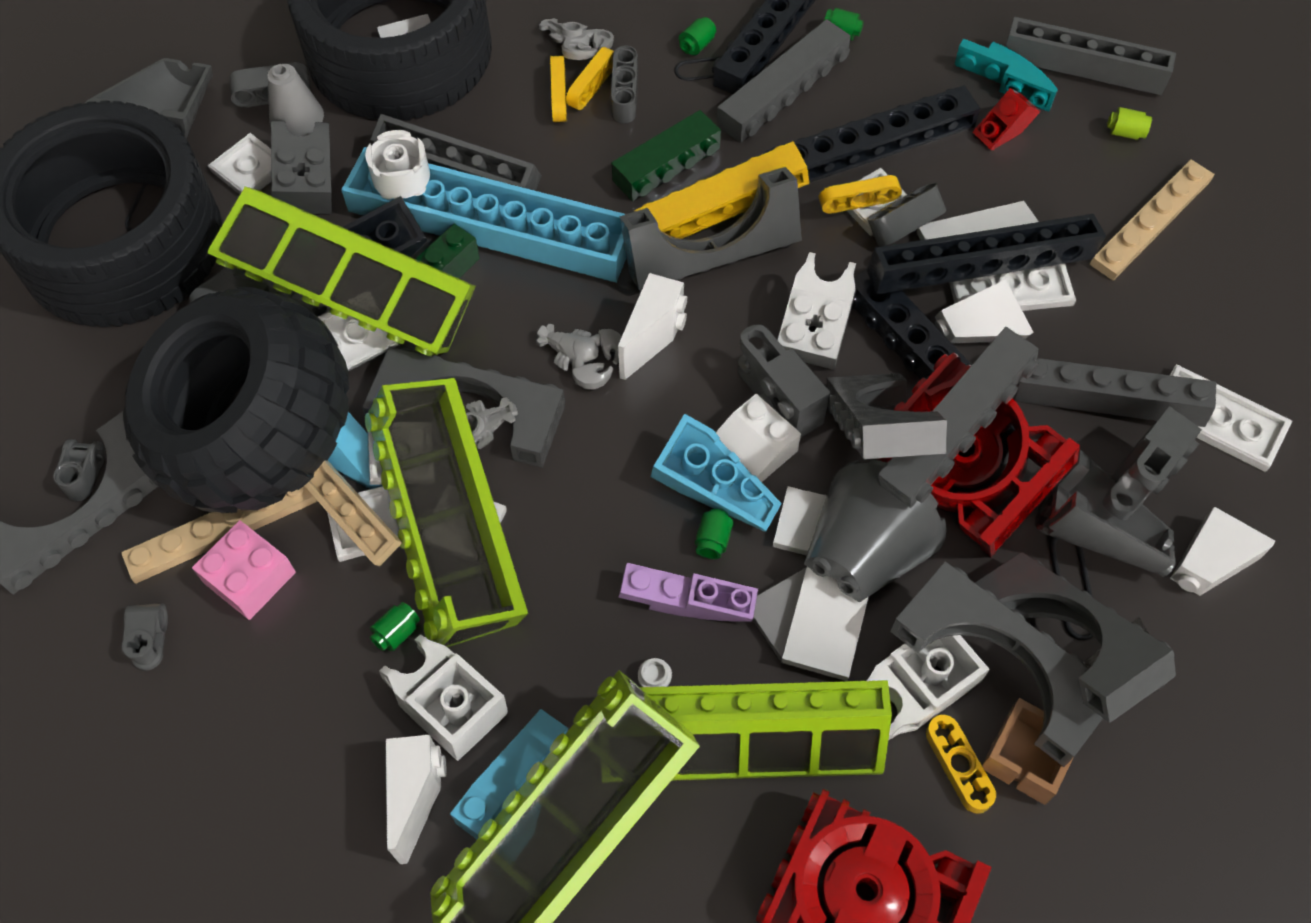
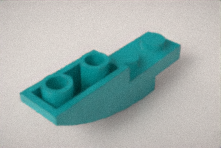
M963 39L959 45L954 65L1000 83L999 92L1003 94L1011 88L1023 94L1035 107L1050 111L1058 89L1030 61L995 42H992L990 47L986 48Z

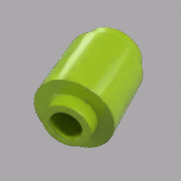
M1118 107L1116 112L1112 111L1110 113L1107 128L1111 129V135L1135 140L1139 138L1145 139L1150 130L1152 116H1147L1146 112Z

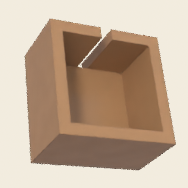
M1019 698L1010 709L982 767L986 772L1007 784H1010L1013 780L1019 782L1016 789L1045 805L1056 795L1072 760L1063 767L1034 744L1042 729L1044 711Z

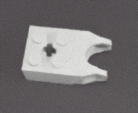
M809 252L805 264L795 276L778 342L786 351L793 348L805 363L834 370L854 299V271L856 263L849 262L848 268L838 280L827 282L821 280L816 275L814 270L816 254ZM815 326L817 328L815 332H811L809 327Z
M419 635L414 640L418 644L417 648L425 656V662L419 670L414 673L405 674L384 666L379 672L385 683L393 690L399 706L451 756L459 761L508 714L505 697L457 653L454 654L445 645L430 641L426 637Z
M961 635L935 640L924 647L919 653L907 644H903L893 651L889 657L876 665L867 681L888 680L890 700L895 704L898 714L890 725L888 740L898 734L917 730L982 682L989 668ZM937 666L941 671H937L934 668Z

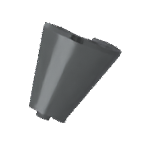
M163 58L88 99L85 104L89 101L100 102L109 100L110 102L122 101L124 104L128 102L136 104V106L147 107L148 110L152 109L158 112L159 115L161 114L168 118L169 121H172L187 139L208 84L213 77L212 66L194 63L192 64V69H189L180 60Z
M1080 450L1077 463L1054 487L1053 492L1044 498L1036 516V528L1046 535L1150 572L1158 573L1162 577L1167 576L1173 570L1176 563L1175 546L1172 545L1174 542V531L1143 504L1127 520H1121L1111 514L1103 506V499L1116 483V480ZM1116 495L1120 504L1124 506L1131 504L1130 499L1126 495Z
M856 460L846 464L835 474L804 565L809 567L816 575L821 577L828 575L838 581V587L841 592L858 602L863 601L938 553L945 543L947 532L945 518L939 516L936 510L938 502L932 494L923 503L917 501L912 508H909L879 485L878 474L887 463L878 460H871L869 463H859Z

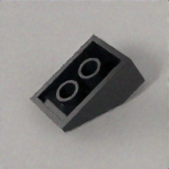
M401 196L343 227L409 257H412L427 242L425 235ZM323 238L337 264H339L346 251L345 247ZM354 253L343 275L355 295L359 296L368 290L371 292L382 286L398 270L359 253Z

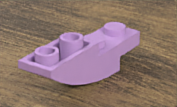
M627 563L619 598L650 605L649 610L678 616L717 621L752 622L758 589L695 573L689 578Z

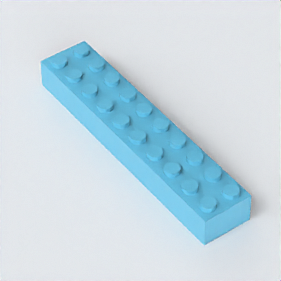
M364 147L342 188L348 212L363 216L394 200V198L389 200L382 198L374 187L365 157L367 147ZM429 163L430 179L426 185V191L422 195L403 199L420 229L424 232L441 236L453 224H456L476 238L477 246L617 283L627 258L619 217L625 215L624 213Z

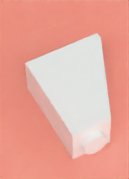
M1006 280L1000 281L941 310L935 316V326L951 343L993 342L1005 326L1024 339L1034 333Z
M1214 507L1202 521L1170 579L1177 582L1182 589L1201 596L1261 559L1274 545L1275 540Z

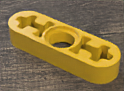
M602 47L569 88L566 96L567 105L578 110H582L612 73L614 50Z
M550 56L553 122H567L564 56Z
M887 175L827 187L820 192L818 199L823 212L832 214L892 202L900 197L902 189L896 176Z
M948 715L934 717L926 729V738L963 806L972 813L980 814L986 812L996 799V791L957 721ZM938 725L942 729L949 728L951 731L947 737L951 746L955 743L959 744V746L953 747L948 753L944 752L949 745L944 736L937 737L935 734L939 728ZM954 755L966 757L970 763L969 771L964 773L956 771L951 765V758ZM973 774H976L977 778L973 780L972 784L978 792L984 791L986 793L983 804L979 799L974 801L971 799L970 795L974 792L970 781L965 785L961 781H966Z

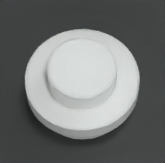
M648 659L639 667L638 681L642 687H667L671 682V668L662 659Z

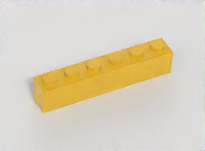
M794 141L758 157H752L733 168H727L710 178L699 180L680 191H674L657 201L646 203L641 208L634 210V212L648 208L662 232L669 236L683 239L747 211L757 192L759 174L786 167L797 179L798 188L810 184L807 165Z

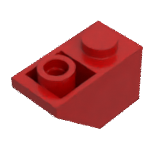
M1010 88L975 128L973 133L990 150H994L1021 134L1041 111L1023 94Z

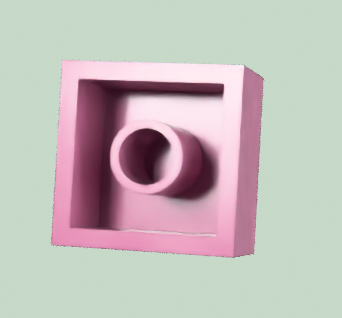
M241 520L192 567L206 586L248 620L296 573L284 554Z

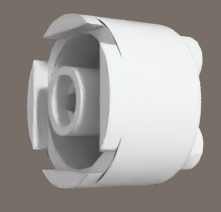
M391 130L377 136L378 140L372 146L371 143L368 145L365 157L373 185L381 197L389 200L396 199L399 196L404 199L422 195L426 191V185L430 179V170L423 142L419 138L417 140L412 137L410 132L404 130Z

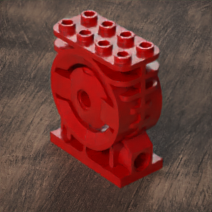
M952 353L949 356L944 354L934 365L933 369L935 371L929 378H922L913 388V395L906 403L900 402L894 410L909 412L933 411L968 371L971 365L966 366L962 363L961 357L956 353ZM1013 398L1007 404L1002 401L995 410L997 415L987 428L981 426L974 434L976 439L971 447L975 449V452L969 457H962L957 454L953 459L955 464L944 478L938 476L931 485L933 486L931 494L938 502L937 507L958 513L960 529L979 544L981 550L990 557L995 554L1077 463L1080 450L1078 443L1070 437L1066 440L1048 425L1029 426L1021 408ZM1013 426L1015 431L1006 438L1009 457L1001 476L984 489L974 492L953 493L952 491L955 487L974 488L983 485L997 473L1003 460V445L1000 437ZM893 457L875 459L888 463ZM1030 459L1041 469L1030 481L1022 482L1028 467V460ZM1013 495L1015 498L1002 511V515H998L992 510V508L1002 504ZM964 514H970L965 520Z
M823 789L821 795L813 792L801 819L807 825L805 828L798 825L786 852L792 858L790 862L785 859L782 860L771 887L777 889L774 896L769 893L766 894L756 917V921L760 923H825L827 917L820 906L817 892L818 876L821 867L828 856L836 849L849 843L860 842V840L869 842L866 847L851 848L837 856L829 866L823 880V901L834 923H898L906 912L910 895L908 880L897 862L898 859L909 870L915 889L914 908L907 923H940L936 921L939 914L940 897L952 902L944 923H970L992 867L979 860L973 864L947 850L929 856L923 845L903 827L886 819L869 816L870 812L865 809L859 812L849 807V801L843 799L841 803L829 797L830 792ZM862 883L869 885L874 891V899L872 901L862 900L856 893V885Z

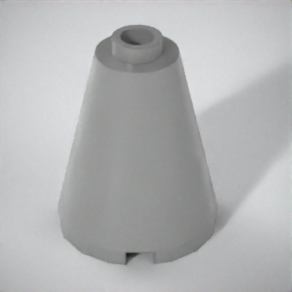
M289 64L273 66L268 72L270 126L271 121H286L287 130L291 134L300 137L309 135L313 132L315 122H323L324 111L322 106L293 66Z

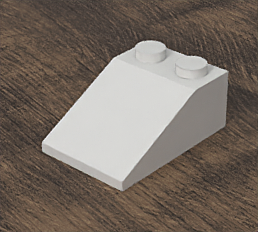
M649 273L618 345L620 379L626 380L671 343L675 338L677 330H683L687 318V313H684L687 296H684L683 282Z
M757 393L734 411L716 432L721 442L731 452H734L752 475H756L761 482L798 452L801 433Z
M430 735L386 739L387 850L399 864L408 863L440 792L441 777H446L445 755H441L440 746H435Z

